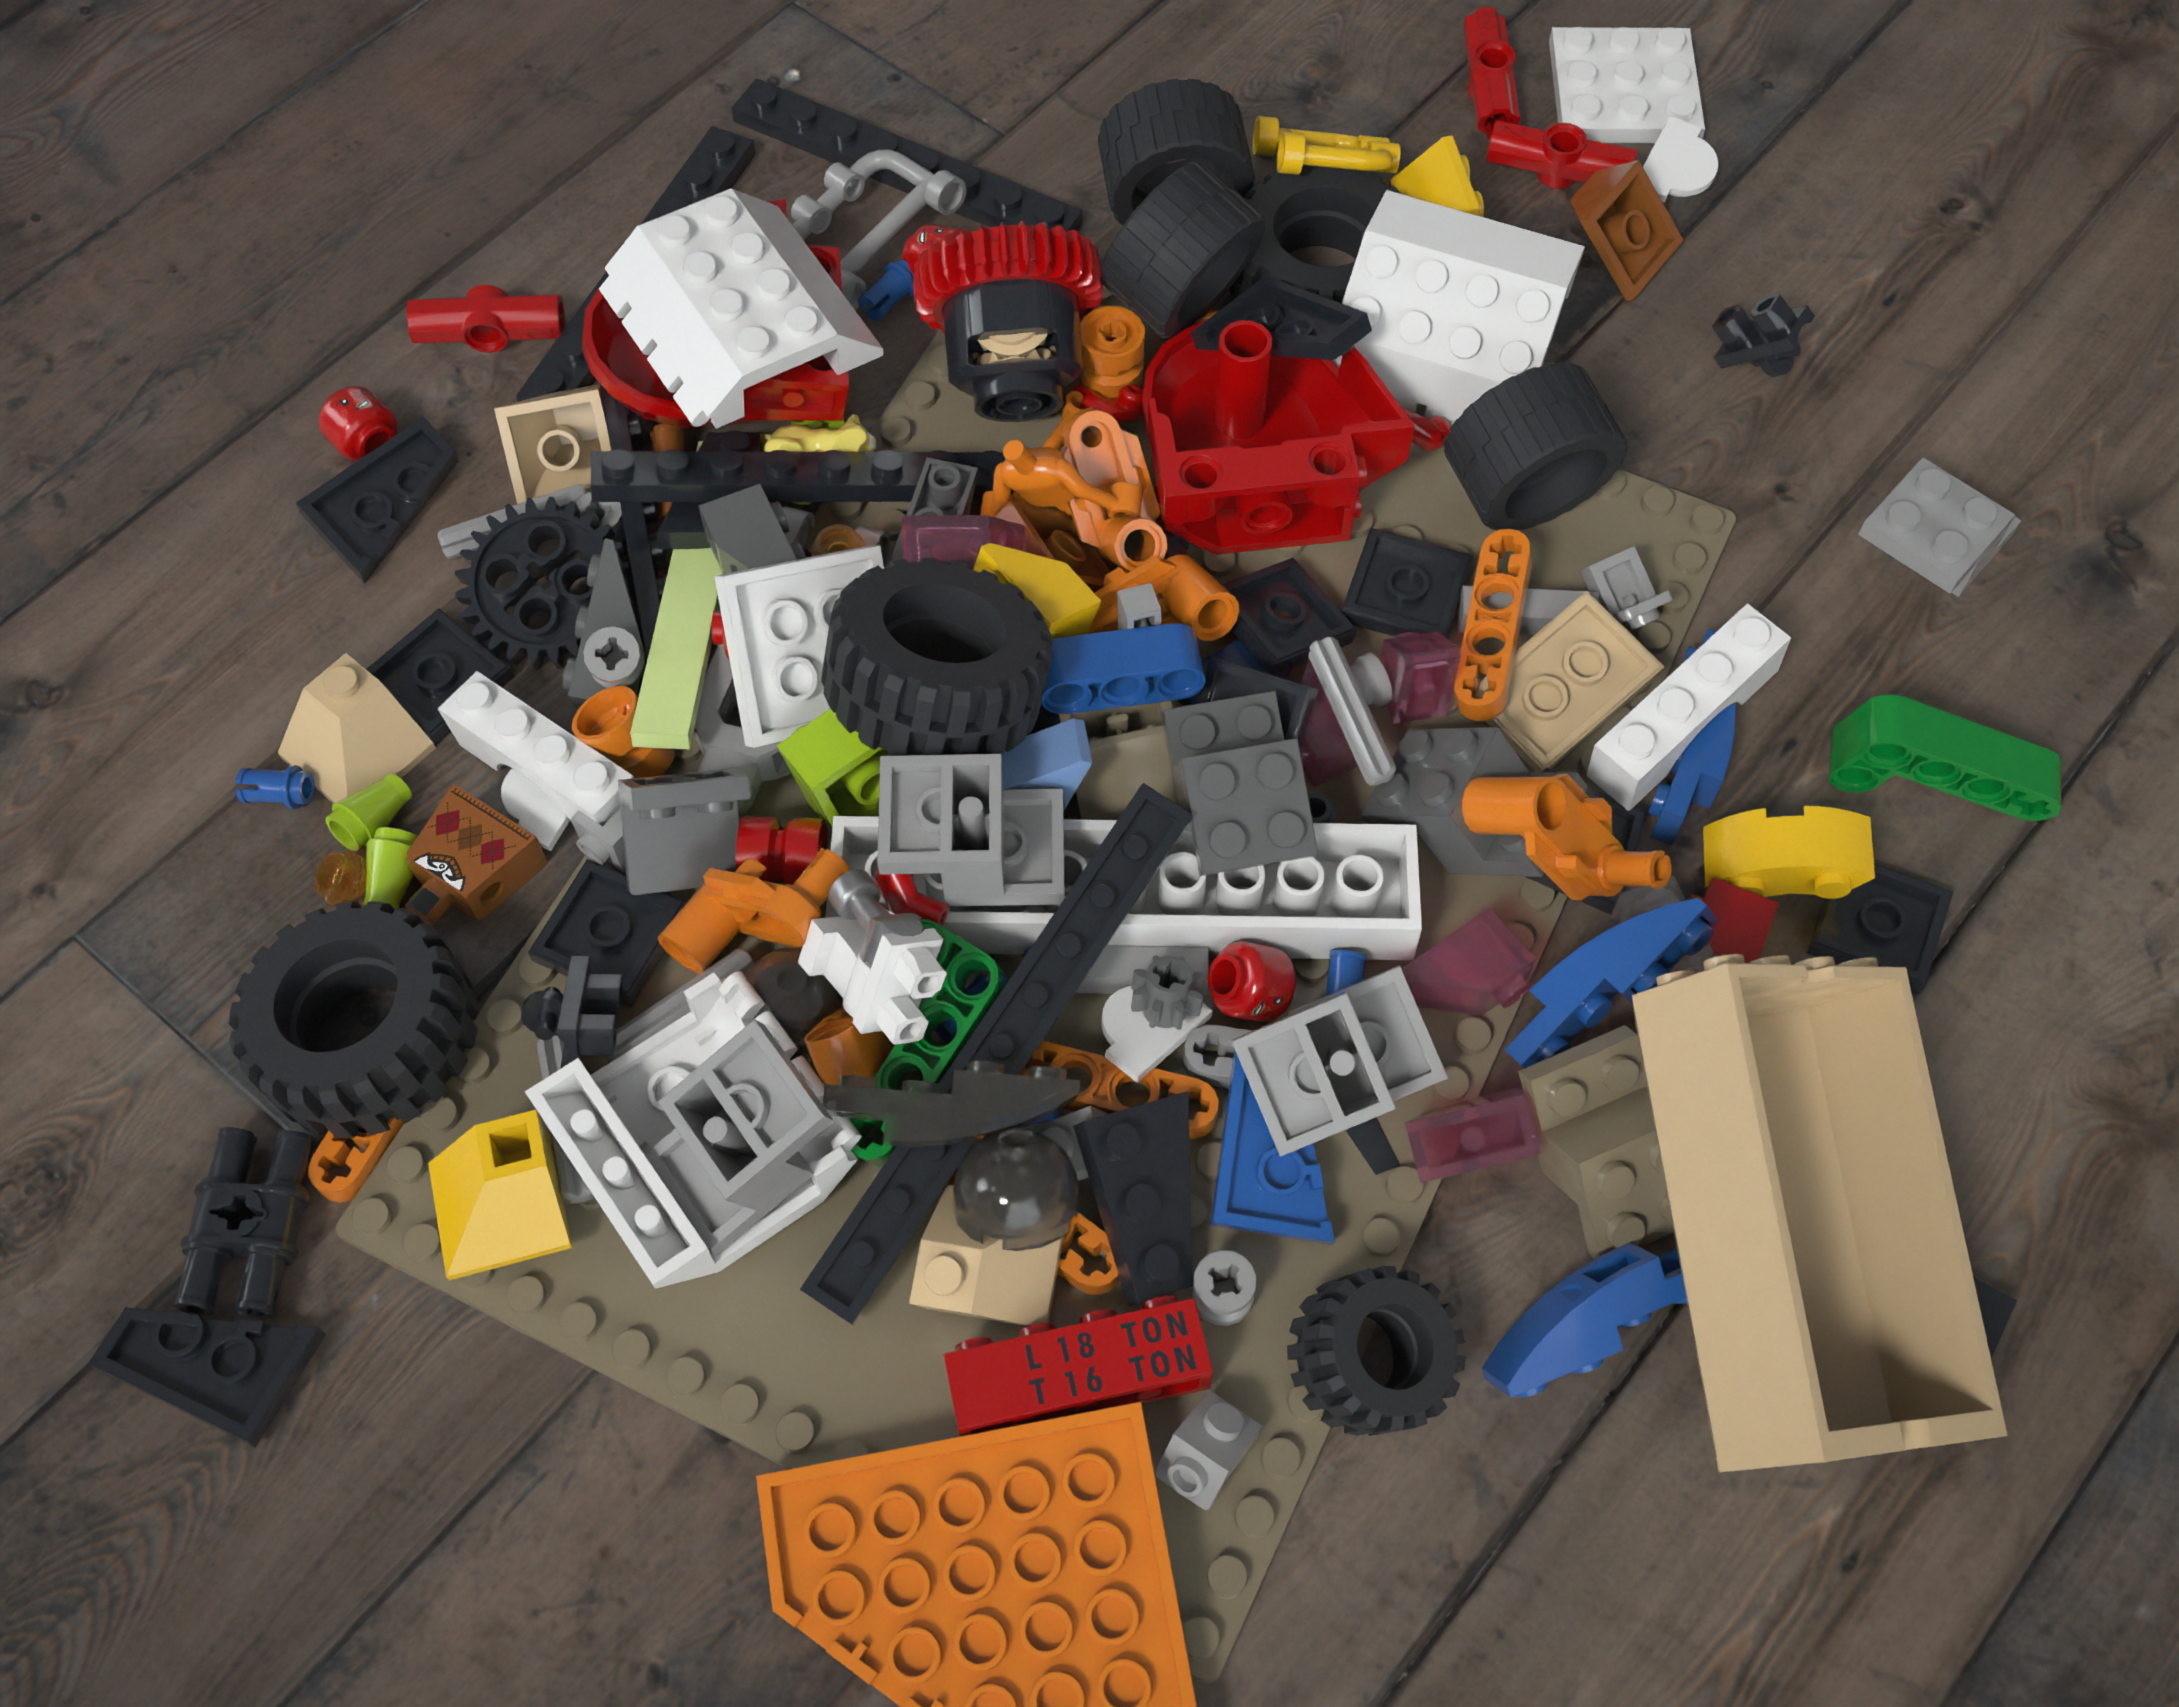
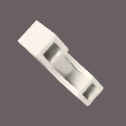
M1747 603L1594 745L1586 776L1626 810L1630 811L1668 775L1672 766L1689 743L1717 714L1735 702L1743 705L1778 672L1791 637Z
M478 671L438 708L461 747L496 771L505 764L527 777L546 793L570 820L578 811H581L595 822L604 826L620 808L618 780L634 778L633 775Z

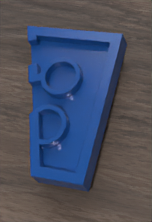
M1234 1049L1210 1225L1332 1245L1335 1243L1331 1220L1328 1221L1322 1190L1324 1183L1320 1164H1317L1314 1143L1280 1157Z

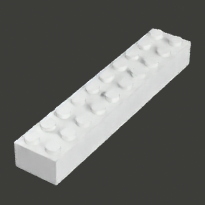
M833 816L831 851L839 855L851 870H865L877 883L875 878L878 867L879 817ZM1064 819L1065 897L1117 820ZM1189 822L1108 945L1208 947V957H1217L1218 953L1228 944L1245 941L1279 948L1290 958L1330 959L1329 954L1331 950H1349L1366 954L1367 960H1414L1422 931L1416 825L1313 823L1319 854L1315 857L1199 876ZM941 873L914 874L912 876L919 893L945 902ZM880 890L879 903L893 915ZM827 899L825 918L840 916L830 904L829 899ZM1060 904L949 906L948 916L943 927L987 954H1024V950L1032 946Z

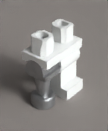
M862 869L848 871L833 883L828 895L830 904L840 916L811 920L798 963L809 976L824 975L843 997L842 1005L845 1011L853 1017L852 1023L861 1034L883 1031L895 1045L919 1041L923 1038L929 1022L918 1009L921 999L932 997L941 990L947 974L936 960L943 938L934 928L925 929L922 932L921 917L914 913L891 915L879 903L880 889L869 873Z

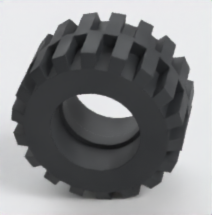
M1380 1266L1374 1269L1367 1268L1328 1281L1316 1288L1317 1294L1305 1298L1299 1306L1305 1316L1292 1320L1289 1332L1298 1336L1296 1344L1287 1346L1288 1360H1297L1299 1372L1290 1374L1294 1386L1304 1385L1308 1391V1394L1302 1401L1310 1411L1324 1410L1320 1421L1331 1428L1344 1426V1433L1355 1436L1369 1434V1436L1420 1427L1427 1424L1426 1418L1438 1417L1447 1408L1443 1399L1455 1397L1461 1385L1453 1378V1375L1465 1369L1466 1357L1457 1355V1344L1465 1343L1462 1329L1454 1330L1450 1319L1457 1316L1451 1303L1441 1305L1438 1302L1437 1298L1441 1291L1432 1282L1419 1286L1420 1274L1409 1269L1397 1273L1396 1266ZM1365 1317L1374 1320L1383 1328L1393 1347V1371L1385 1386L1378 1384L1367 1374L1358 1355L1357 1337Z

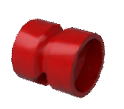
M743 815L740 819L736 840V870L747 858L754 859L767 868L759 877L760 880L776 884L779 881H783L784 885H793L817 857L820 849H828L825 819L797 817V819L789 821L786 827H782L775 816Z

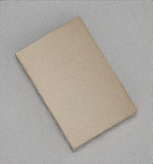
M1586 591L1516 650L1505 708L1497 717L1486 722L1491 727L1499 728L1512 748L1535 772H1542L1546 767L1552 769L1662 673L1665 666ZM1487 676L1480 681L1478 691L1472 695V698L1482 699L1485 691H1489Z

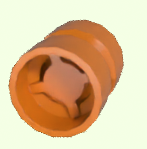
M1104 306L1094 309L1084 316L1080 323L1084 370L1079 375V384H1083L1104 398L1118 397L1119 389L1128 384L1142 388L1144 379L1145 327L1141 319L1131 310L1120 306Z
M623 685L611 686L597 692L581 705L572 721V731L576 738L633 775L634 778L661 776L669 769L674 759L675 749L632 746L630 732L638 697L631 688Z

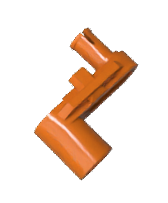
M1094 409L1079 411L1067 419L1061 428V436H1064L1063 443L1065 445L1061 454L1064 459L1074 466L1086 482L1109 494L1111 486L1119 482L1134 483L1143 489L1140 516L1120 512L1118 518H1110L1107 508L1075 496L1068 502L1079 540L1097 547L1100 555L1108 562L1128 571L1134 570L1156 556L1164 559L1167 551V540L1162 528L1155 523L1161 512L1138 436L1121 430L1116 419L1106 412ZM1085 428H1090L1092 431L1087 432L1086 439L1082 441V432ZM1140 530L1141 542L1139 548L1133 555L1127 557L1124 551L1125 539L1132 531Z
M1175 555L1165 560L1156 556L1129 573L1123 568L1118 567L1105 575L1104 587L1094 593L1101 600V603L1088 634L1118 630L1117 591L1148 583L1152 584L1161 607V625L1184 624L1190 626L1195 631L1196 637L1203 641L1216 640L1231 630L1237 621L1239 603L1232 593L1193 558L1187 555Z
M1557 774L1553 777H1476L1469 782L1464 790L1462 814L1469 830L1475 834L1521 835L1525 839L1526 855L1571 900H1583L1588 896H1615L1624 886L1664 888L1670 880L1671 861L1669 856L1664 855L1665 852L1663 850L1652 852L1625 851L1621 843L1612 834V807L1604 798H1590L1568 774Z
M824 848L820 849L817 857L793 885H781L760 880L759 877L767 868L754 859L747 858L735 873L709 868L703 875L705 883L660 933L658 941L673 959L696 974L704 972L738 932L756 936L762 940L802 949L807 938L811 920L822 918L820 907L828 899L831 886L841 875L851 871V869L839 855Z

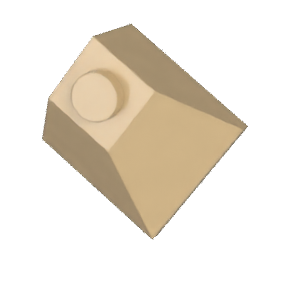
M600 384L550 393L494 408L517 504L525 502L527 498L531 497L534 499L576 484H583L587 492H591V451H611Z
M345 653L303 688L278 754L288 765H297L303 771H309L314 778L315 788L334 804L381 780L388 773H394L402 778L434 751L436 747L383 683Z
M947 1184L921 1238L909 1304L927 1310L1023 1326L1049 1323L1069 1204Z

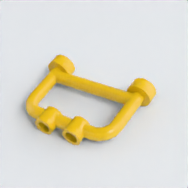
M1257 116L1254 125L1253 155L1273 157L1278 147V173L1299 175L1302 166L1309 165L1395 174L1399 167L1400 144L1390 143L1389 138L1364 135L1357 137L1337 133L1279 128L1278 118Z

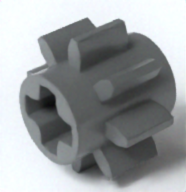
M1155 955L1148 968V972L1143 969L1134 970L1131 987L1134 990L1131 1010L1132 1012L1143 1011V1015L1151 1028L1156 1026L1160 1028L1175 1027L1177 1030H1180L1187 1013L1192 1016H1200L1204 998L1201 990L1204 976L1202 973L1192 974L1190 966L1183 957L1166 956L1160 958Z

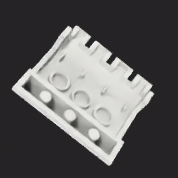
M732 188L637 226L606 265L605 270L609 277L599 288L615 314L619 318H624L622 324L642 353L650 355L647 360L668 391L676 392L673 398L690 423L695 427L705 424L711 418L712 424L717 429L744 417L743 389L821 355L824 356L837 375L883 356L882 346L781 209L774 204Z
M1386 190L1365 230L1342 301L1344 305L1366 312L1371 324L1372 331L1354 344V346L1368 361L1400 406L1416 413L1419 404L1427 406L1425 418L1428 419L1434 415L1441 416L1446 419L1451 427L1455 420L1463 414V411L1489 389L1496 387L1502 381L1512 376L1523 373L1525 370L1543 366L1565 298L1568 299L1585 246ZM1342 355L1332 360L1339 369Z
M741 971L734 972L723 979H719L715 972L683 991L691 1012L590 1075L580 1059L577 1058L525 1091L655 1289L720 1272L823 1203L858 1160L851 1152V1149L860 1140L861 1134L837 1102L827 1105L825 1109L834 1121L799 1150V1153L807 1162L814 1175L722 1253L716 1254L709 1252L697 1231L644 1155L675 1129L658 1104V1101L754 1019L765 1024L789 1059L797 1051L798 1048L771 1011L763 1012L756 1017L765 1003ZM803 1056L793 1059L791 1062L823 1105L831 1096V1093Z

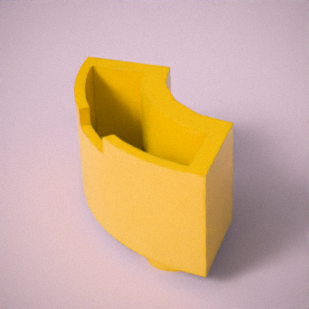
M1803 806L1804 816L1767 818L1766 808L1738 813L1712 822L1703 827L1705 887L1707 888L1713 877L1765 898L1784 894H1813L1826 899L1844 897L1852 889L1875 879L1871 817L1831 807Z

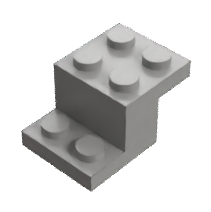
M1923 457L1864 521L1858 535L1943 590L1959 597L2014 534L2021 520L2015 517V514Z
M1001 754L880 756L877 858L879 875L941 873L944 901L949 906L1061 904L1065 898L1063 789L1004 790Z
M1400 966L1288 1012L1289 1016L1231 1041L1280 1157L1395 1110L1393 1101L1448 1079Z
M754 1019L658 1101V1104L675 1129L644 1155L697 1231L709 1252L720 1254L814 1175L807 1162L799 1153V1150L834 1120L765 1024Z

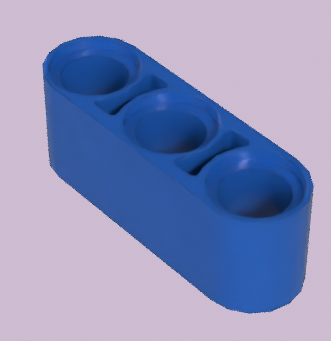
M1164 624L1052 639L1051 648L1053 656L1042 698V705L1052 713L1072 714L1189 698L1197 694L1204 687L1206 681L1195 631L1190 626L1184 624Z

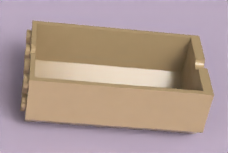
M1731 954L1705 960L1703 962L1705 971L1697 974L1695 971H1677L1658 976L1656 978L1658 987L1632 995L1634 1018L1718 1471L1728 1472L1821 1463L2008 1436L1906 967H1878L1877 958L1854 959L1835 966L1834 958L1830 956L1810 958L1791 965L1790 958L1786 955L1765 957L1745 964L1743 955Z

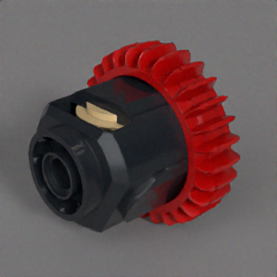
M1021 221L1018 225L1005 226L1001 222L1000 226L990 228L981 224L979 230L972 232L962 229L959 236L946 235L942 243L933 242L928 250L922 251L919 254V259L914 263L913 289L916 309L920 313L921 320L929 323V326L934 330L941 329V332L945 334L948 381L960 391L973 396L976 414L992 421L1022 422L1043 418L1061 409L1064 403L1062 389L1073 382L1084 370L1080 323L1084 316L1101 304V297L1104 295V283L1101 281V261L1098 248L1086 236L1080 237L1079 233L1075 230L1065 232L1060 225L1046 228L1043 222L1035 226H1026Z

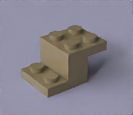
M1624 1025L1520 1070V1080L1541 1171L1578 1204L1589 1255L1596 1259L1629 1242L1641 1248L1673 1233L1674 1229L1638 1034Z

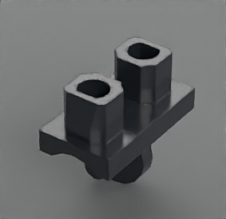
M1780 293L1766 296L1757 302L1750 313L1754 320L1749 319L1739 304L1725 308L1712 325L1713 330L1723 343L1714 356L1720 368L1723 369L1751 361L1755 367L1760 366L1771 377L1787 374L1791 370L1794 357L1799 356L1801 351L1798 344L1799 331L1804 324L1811 323L1815 317L1808 305L1791 309Z
M571 956L564 995L561 994L558 988L548 987L543 991H536L530 994L524 1000L521 1012L523 1024L530 1031L534 1032L540 1040H549L553 1036H558L565 1044L561 1068L577 1058L582 1062L583 1055H615L617 1043L615 1015H621L624 998L622 975L591 974L589 956ZM590 1014H611V1015H590Z

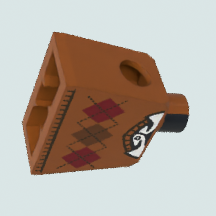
M453 784L407 852L406 862L422 886L405 904L407 910L417 914L424 924H430L432 927L451 905L474 920L484 919L548 864V861L534 834Z

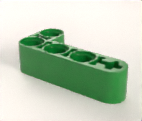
M1899 695L1875 696L1846 716L1831 730L1829 783L1840 791L1853 793L1867 792L1877 788L1892 776L1897 775L2026 821L2047 820L2061 812V757L2056 752Z
M928 919L920 920L923 926L922 932L925 929L934 928L943 938L941 950L936 960L947 974L941 990L932 997H927L919 1008L929 1021L924 1036L919 1041L894 1046L848 1117L862 1136L851 1149V1152L858 1158L877 1167H883L1008 982L1003 970L987 953L940 924ZM980 970L990 972V983L982 993L978 995L965 994V983L972 973ZM944 1021H956L957 1033L955 1038L943 1047L933 1046L932 1034L934 1029ZM912 1071H921L923 1074V1086L920 1092L909 1099H901L899 1085L902 1078ZM887 1102L905 1113L901 1120L883 1109ZM873 1127L882 1130L888 1136L882 1146L868 1138L869 1132Z

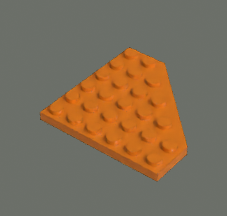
M1141 1402L756 1476L773 1612L793 1627L798 1628L823 1647L828 1654L900 1707H1197Z

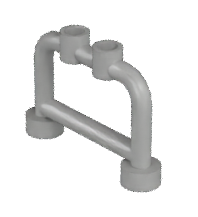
M876 150L864 155L850 168L840 162L832 164L824 176V184L828 190L817 200L809 195H801L793 203L791 217L795 222L792 226L803 241L811 233L820 234L824 232L831 222L832 213L845 200L852 202L858 199L864 190L865 180L876 171L882 169H889L916 186L840 261L842 293L856 311L860 307L858 298L863 293H866V284L855 274L926 204L943 215H950L957 211L966 196V184L962 179L947 170H941L933 174L913 160L893 150Z

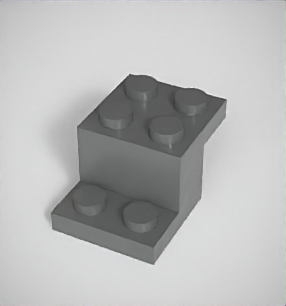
M1275 691L1165 709L1161 712L1177 805L1193 815L1190 826L1199 876L1319 855L1298 740H1284Z
M1498 727L1408 729L1392 757L1396 765L1394 778L1387 783L1375 786L1374 792L1361 813V817L1367 824L1416 825L1417 833L1449 874L1542 877L1544 872L1526 855L1525 839L1521 835L1475 834L1469 830L1462 814L1464 790L1469 782L1476 777H1553L1557 774H1568L1584 792L1587 789V785L1578 772H1530Z

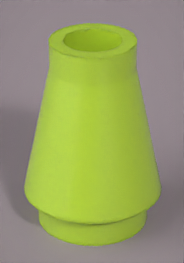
M388 773L381 780L332 805L333 812L325 818L326 824L333 836L343 846L356 852L363 846L367 847V841L374 839L377 828L389 825L402 806L412 798L411 790L399 776L394 773Z
M381 827L376 829L374 839L367 841L366 894L363 908L366 907L369 901L390 903L394 909L399 908L400 902L414 876L406 862V855L418 837L417 835L401 829Z

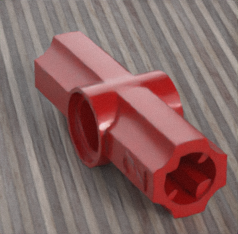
M1479 7L1475 13L1465 17L1463 25L1470 74L1467 92L1474 102L1477 130L1485 133L1487 139H1491L1496 120L1519 125L1520 122L1513 75L1516 54L1508 42L1505 16L1497 13L1495 7Z
M1496 120L1486 162L1536 172L1539 181L1545 186L1553 189H1564L1572 186L1576 181L1585 183L1595 171L1635 161L1638 150L1587 140L1584 131L1571 123L1561 122L1553 124L1545 131Z
M493 285L475 286L468 291L466 298L408 300L406 308L408 333L412 343L465 342L470 348L486 353L498 352L504 349L508 344V340L557 339L566 327L565 306L561 294L509 296L504 290Z

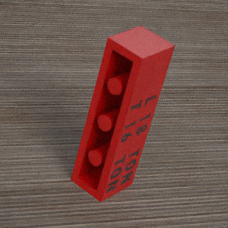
M1160 1296L1144 1302L1141 1305L1142 1310L1117 1315L1113 1309L1097 1310L1082 1316L1079 1319L1080 1324L1055 1329L1052 1323H1040L1021 1329L1017 1333V1338L993 1343L990 1337H976L958 1343L955 1346L954 1352L945 1353L943 1357L959 1436L1141 1402L1143 1405L1209 1390L1213 1370L1194 1298L1178 1301L1177 1296Z

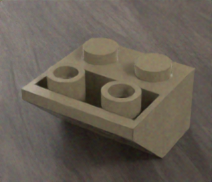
M1171 701L1059 714L1060 723L1073 718L1084 720L1092 758L1090 768L1072 796L1079 820H1118L1142 783H1145L1177 804L1161 718L1163 710L1173 708Z

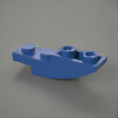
M1708 629L1701 646L1710 637H1712L1716 633V631ZM1689 645L1683 662L1698 648ZM1735 703L1717 714L1685 748L1670 770L1675 773L1671 785L1659 783L1648 811L1649 814L1658 817L1651 838L1672 845L1690 802L1710 809L1723 782L1731 756L1735 732Z
M1694 898L1648 911L1606 930L1579 947L1553 967L1529 990L1546 1007L1505 1048V1051L1522 1067L1527 1068L1571 1049L1569 1043L1585 1026L1587 1028L1595 1026L1608 1014L1613 1004L1611 999L1618 992L1632 1003V995L1658 987L1656 981L1658 976L1670 973L1673 967L1686 954L1689 957L1693 956L1707 945L1714 933L1712 927L1719 920L1702 900Z
M1629 1242L1599 1256L1570 1274L1531 1306L1500 1340L1482 1367L1485 1380L1510 1398L1514 1396L1528 1397L1545 1390L1548 1382L1568 1373H1585L1600 1367L1604 1362V1358L1623 1351L1617 1326L1630 1327L1639 1325L1649 1320L1652 1312L1672 1303H1687L1677 1248L1656 1256Z

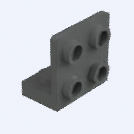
M733 768L618 780L627 886L631 894L642 895L700 888L705 883L703 875L709 868L736 872L735 855L739 827L737 800L750 799L748 775Z

